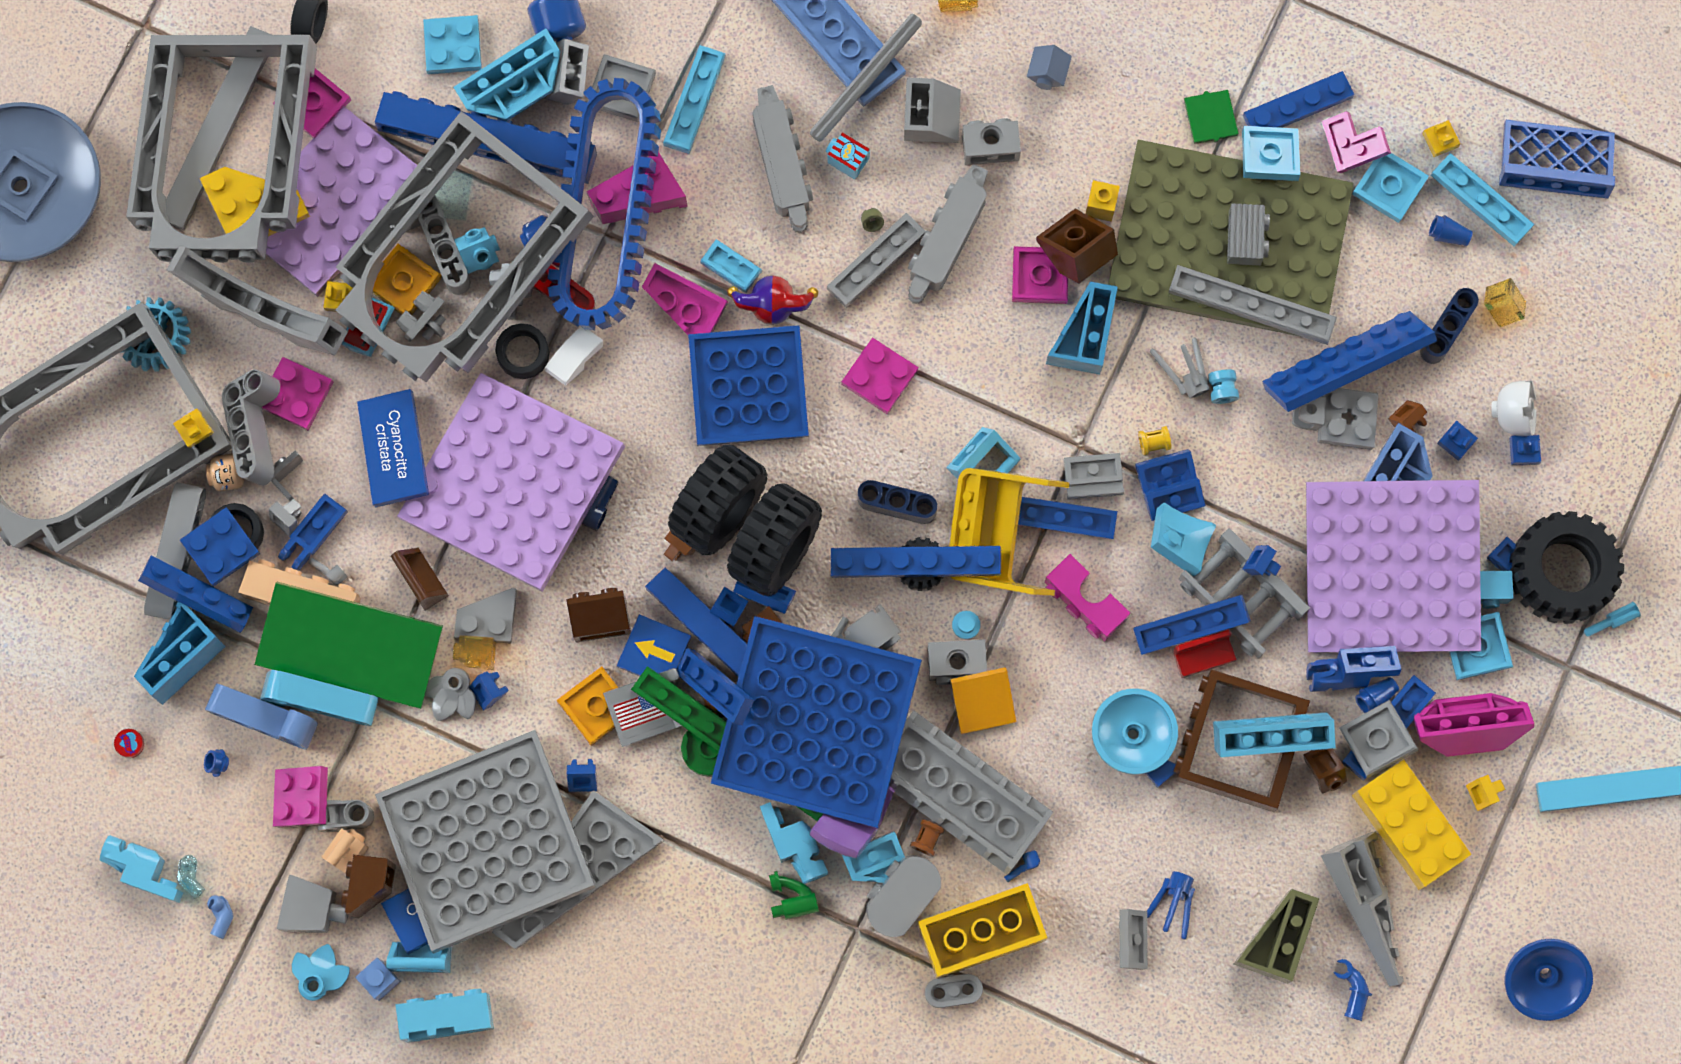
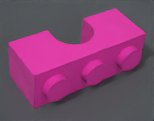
M1069 554L1046 576L1044 583L1047 586L1045 588L1055 590V594L1052 597L1056 600L1060 597L1067 604L1065 608L1069 614L1075 619L1080 617L1087 624L1086 630L1095 639L1100 637L1105 642L1129 618L1130 612L1111 593L1098 603L1086 601L1081 595L1080 587L1089 578L1090 573Z

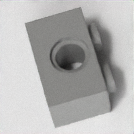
M1002 118L994 123H984L983 121L976 120L963 125L962 140L965 165L1020 160L1021 148L1018 121ZM988 136H993L998 142L990 145L984 139Z
M985 639L928 642L929 681H936L937 685L951 684L950 679L987 671ZM953 657H961L965 661V666L957 670L951 667L949 661Z

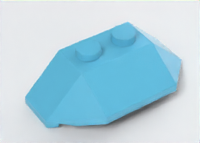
M544 29L453 88L468 111L508 121L554 91L561 51L548 30Z

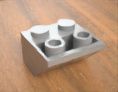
M907 78L904 141L959 143L961 89L936 79Z

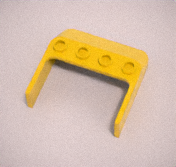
M975 468L964 469L960 473L957 483L949 547L1001 546V576H955L951 578L957 581L1032 595L1054 596L1055 590L1016 583L1011 576L1022 491L1026 483L1069 488L1070 482Z

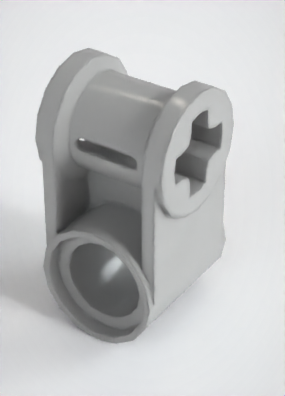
M327 800L326 825L318 826V832H339L341 828L343 830L367 828L374 820V811L361 800ZM363 807L365 816L360 821H354L353 812L357 808Z

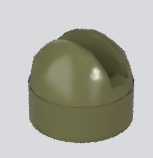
M878 209L864 210L861 214L864 230L875 232L883 227L884 219Z

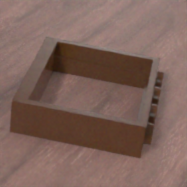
M1211 669L1208 677L1202 676L1198 691L1202 692L1200 703L1194 702L1190 718L1194 719L1191 730L1186 729L1181 745L1186 746L1183 757L1178 756L1173 772L1178 773L1176 781L1275 812L1281 801L1295 751L1280 753L1267 796L1189 772L1216 682L1294 707L1292 715L1306 714L1310 700Z

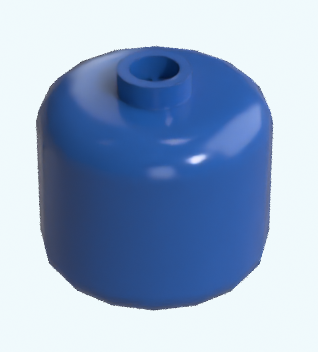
M534 0L527 8L535 35L547 29L555 43L563 39L573 41L574 38L581 35L586 29V22L578 0Z

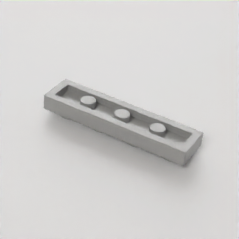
M905 213L829 283L827 290L847 308L922 239L926 231L908 213Z

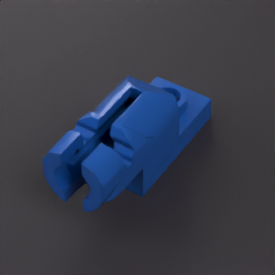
M1396 646L1340 649L1336 659H1321L1308 663L1306 677L1307 680H1312V684L1309 686L1310 692H1325L1332 688V691L1365 688L1369 685L1372 677L1399 676L1402 669Z

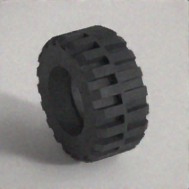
M722 445L721 448H717L713 454H710L699 465L693 476L686 482L687 484L684 489L679 493V497L669 515L668 526L671 533L701 555L717 553L741 529L746 518L760 500L768 479L765 467L734 445Z
M782 483L772 486L761 497V500L756 503L751 514L746 518L742 529L739 531L735 543H733L731 554L728 557L729 563L727 564L730 576L763 596L776 594L785 585L786 581L791 578L793 572L798 568L801 560L806 555L810 544L813 542L815 533L820 525L819 521L822 518V509L819 503L788 484Z
M1568 511L1565 515H1562L1561 512L1552 513L1547 518L1542 517L1537 520L1516 542V548L1511 554L1509 561L1512 563L1510 571H1512V579L1515 581L1513 591L1515 595L1521 594L1523 597L1520 601L1525 608L1530 605L1535 609L1532 614L1539 618L1545 615L1548 617L1547 621L1557 623L1559 620H1563L1564 624H1571L1576 620H1586L1611 602L1615 597V592L1620 589L1622 584L1620 576L1624 573L1625 565L1620 563V559L1623 557L1622 549L1615 548L1614 543L1617 539L1613 533L1608 536L1604 532L1607 526L1602 522H1599L1597 525L1592 523L1593 517L1587 514L1577 517V512ZM1553 544H1567L1575 547L1585 556L1590 566L1591 575L1590 581L1584 589L1578 592H1567L1558 589L1549 582L1542 569V555L1549 546Z

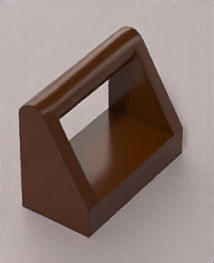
M419 547L398 550L390 556L425 611L449 596Z

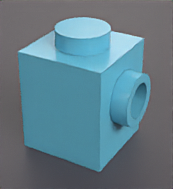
M1480 571L1481 604L1483 608H1499L1500 604H1508L1514 599L1512 571Z

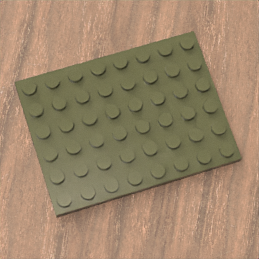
M1138 139L1116 243L1118 255L1113 258L1108 285L1118 287L1116 293L1117 300L1295 335L1168 293L1177 265L1329 314L1354 183L1300 172L1298 181L1243 178V160ZM1231 204L1264 205L1265 214L1270 215L1269 230L1264 231V241H1269L1268 258L1263 257L1261 266L1227 264L1228 214Z

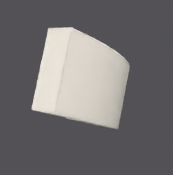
M580 327L545 366V371L566 386L584 370L585 362L603 347V340L590 330Z

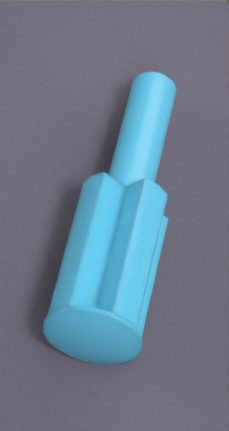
M1632 601L1630 604L1606 615L1607 619L1584 629V634L1589 637L1610 626L1614 629L1640 617L1639 608Z

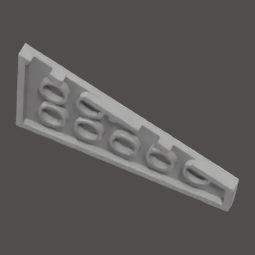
M593 790L571 823L596 888L495 928L492 933L513 948L518 949L664 840Z

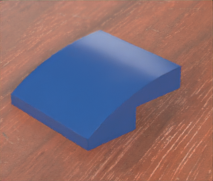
M1189 449L1135 464L1151 521L1155 520L1156 510L1163 503L1182 513L1206 506L1200 480L1196 475L1192 453Z

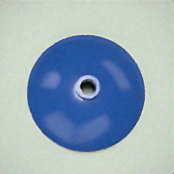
M1541 939L1525 945L1515 953L1507 965L1504 985L1510 1002L1519 1012L1532 1019L1551 1021L1569 1016L1585 1003L1592 989L1593 972L1587 957L1575 945L1560 939ZM1544 968L1549 969L1545 974L1540 973Z

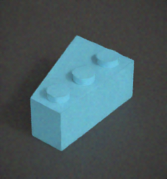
M481 989L466 990L463 996L453 997V993L436 995L433 1000L424 1001V998L406 1000L407 1003L395 1004L400 1040L407 1043L494 1029L490 996L488 993H482Z

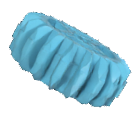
M147 297L145 305L149 307L164 333L168 327L166 323L169 319L172 321L174 332L172 339H169L177 354L178 352L186 354L187 351L182 345L190 344V339L186 335L191 333V329L185 326L189 321L186 316H182L183 311L179 307L174 309L175 305L171 301L164 304V300L158 297L154 304L153 300ZM136 300V305L139 304L141 301ZM127 306L126 310L128 311L132 307ZM151 338L140 343L137 350L130 346L120 352L124 353V360L126 362L131 361V365L134 368L141 365L143 371H148L152 365L153 370L158 372L160 364H163L166 369H169L159 352L152 353L156 346Z

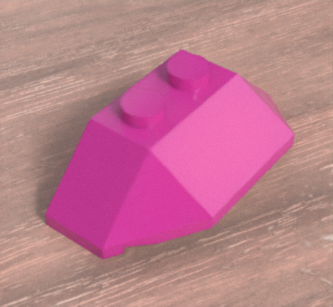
M1493 693L1436 699L1414 716V723L1420 741L1446 757L1504 750L1533 729L1535 724L1527 702H1517L1511 698Z

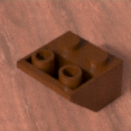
M606 588L601 590V594L590 595L589 592H579L573 594V598L566 599L573 638L576 643L631 634L627 600L623 590L618 591V588Z
M353 854V860L348 861L346 868V878L350 879L348 890L343 891L341 907L345 908L346 914L359 919L392 894L396 865L387 858Z

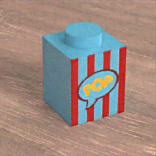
M843 132L838 139L833 138L826 149L828 164L856 180L870 159V149Z

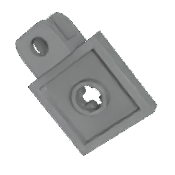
M1338 388L1294 409L1292 424L1301 429L1318 430V443L1372 450L1375 448L1378 393ZM1347 411L1354 416V420L1351 421L1350 425L1346 424V419H1343L1341 416L1346 414Z

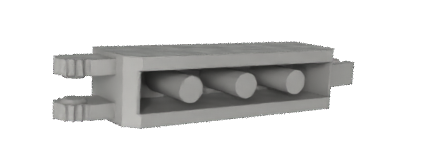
M773 85L757 89L759 106H756L752 112L753 123L775 210L782 217L789 216L791 228H793L795 233H802L808 227L806 211H810L809 201L813 200V194L810 184L805 185L803 176L807 175L804 160H798L796 150H800L797 133H791L790 125L794 124L790 108L785 109L784 102L779 100Z
M973 164L963 178L959 177L956 184L951 183L944 196V198L948 199L943 208L939 206L932 219L935 225L931 232L928 230L925 232L920 243L923 248L919 255H913L908 269L911 270L910 280H912L908 290V297L912 304L922 303L929 289L937 291L943 288L986 204L985 199L987 195L983 188L988 173L986 169Z

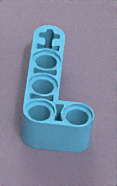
M270 670L266 674L260 700L275 706H291L360 725L372 726L379 698L298 675Z

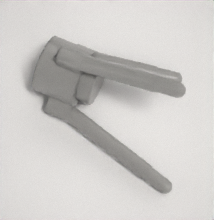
M1192 338V344L1198 370L1194 367L1186 345H1181V350L1190 371L1189 374L1183 376L1185 381L1183 383L1156 350L1150 349V353L1178 386L1181 395L1187 393L1191 399L1210 390L1208 386L1209 380L1205 373L1196 338Z

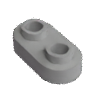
M972 974L936 978L926 986L925 998L935 1008L972 1004L981 997L983 986L980 979ZM965 984H970L973 987V993L970 995L964 994L962 987ZM935 989H943L945 996L942 999H937L934 996Z

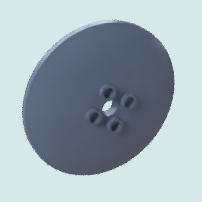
M12 102L0 105V261L24 262L35 260L63 248L86 226L99 198L101 186L100 165L89 138L68 116L45 105ZM26 180L27 188L24 191H14V185L17 181Z

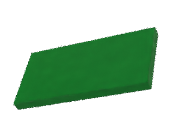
M277 581L274 586L254 665L317 680L421 709L443 625Z

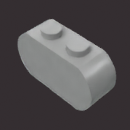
M906 856L900 862L894 860L885 871L888 877L882 885L876 883L867 895L870 899L866 907L868 919L874 929L885 936L898 937L905 935L941 889V877L937 868L928 859L921 856Z

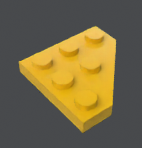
M222 167L199 178L226 234L239 228L252 216L261 201L265 186V179L228 167ZM296 189V194L299 197L296 222L298 223L311 216ZM269 229L268 237L277 232Z

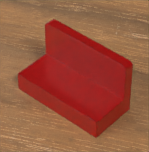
M1230 629L1177 645L1173 650V655L1181 678L1235 662L1237 659L1229 639L1231 636Z

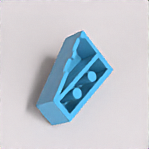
M180 602L177 603V609L169 623L166 622L163 626V633L156 645H152L134 675L147 692L162 705L226 647L188 606Z

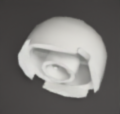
M1533 381L1511 382L1500 390L1497 401H1492V417L1498 418L1500 427L1511 435L1533 436L1535 434L1537 412L1534 409L1533 400H1536V393Z

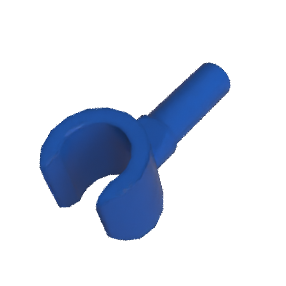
M1035 850L1022 855L1024 864L1004 876L1007 882H1010L1021 873L1039 866L1040 859Z

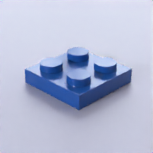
M227 507L180 539V542L213 587L260 555Z

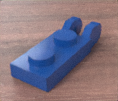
M323 494L289 536L290 540L280 551L278 558L282 561L288 559L298 544L304 550L294 560L292 568L299 571L307 563L310 556L314 555L348 511L328 495Z

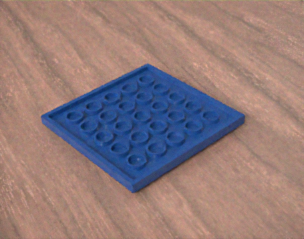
M754 616L736 684L754 699V702L742 726L733 724L727 719L711 784L878 828L922 660Z

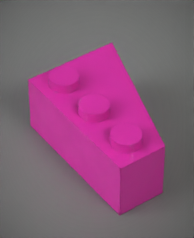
M659 151L658 157L649 156L657 163L655 174L645 173L654 180L653 191L643 190L652 197L651 207L640 208L644 209L647 213L653 212L655 214L666 209L688 207L686 195ZM633 166L587 191L589 203L602 224L626 220Z

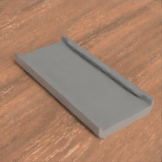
M913 710L907 718L889 786L895 789L894 793L1008 875L1046 824L1053 811Z

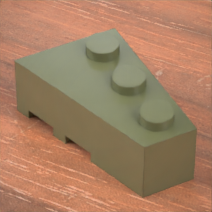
M1294 889L1288 891L1233 965L1287 984L1291 983L1298 967L1319 898Z

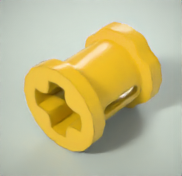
M1167 426L1161 427L1160 430L1146 433L1143 430L1138 431L1139 444L1143 456L1155 450L1172 449Z

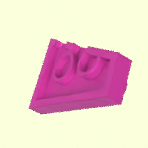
M656 263L652 266L642 285V288L687 335L713 332L728 304V301Z

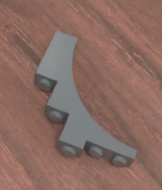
M179 246L167 268V271L200 292L203 298L219 309L240 314L259 328L278 332L297 346L336 355L348 333L346 329L330 318L277 299L221 270L187 247Z

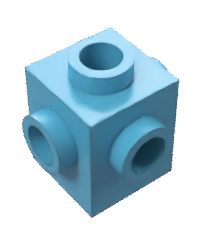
M485 227L469 230L465 235L454 239L468 274L477 270H486L494 263L499 262L496 251L500 250L494 235H488Z

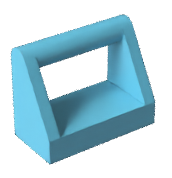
M982 427L946 468L958 479L964 469L974 468L993 446H996L1007 456V459L996 470L998 472L1009 473L1021 458L995 430Z
M392 942L387 956L386 967L392 972L450 973L452 946L433 954L429 944L408 955L401 942Z

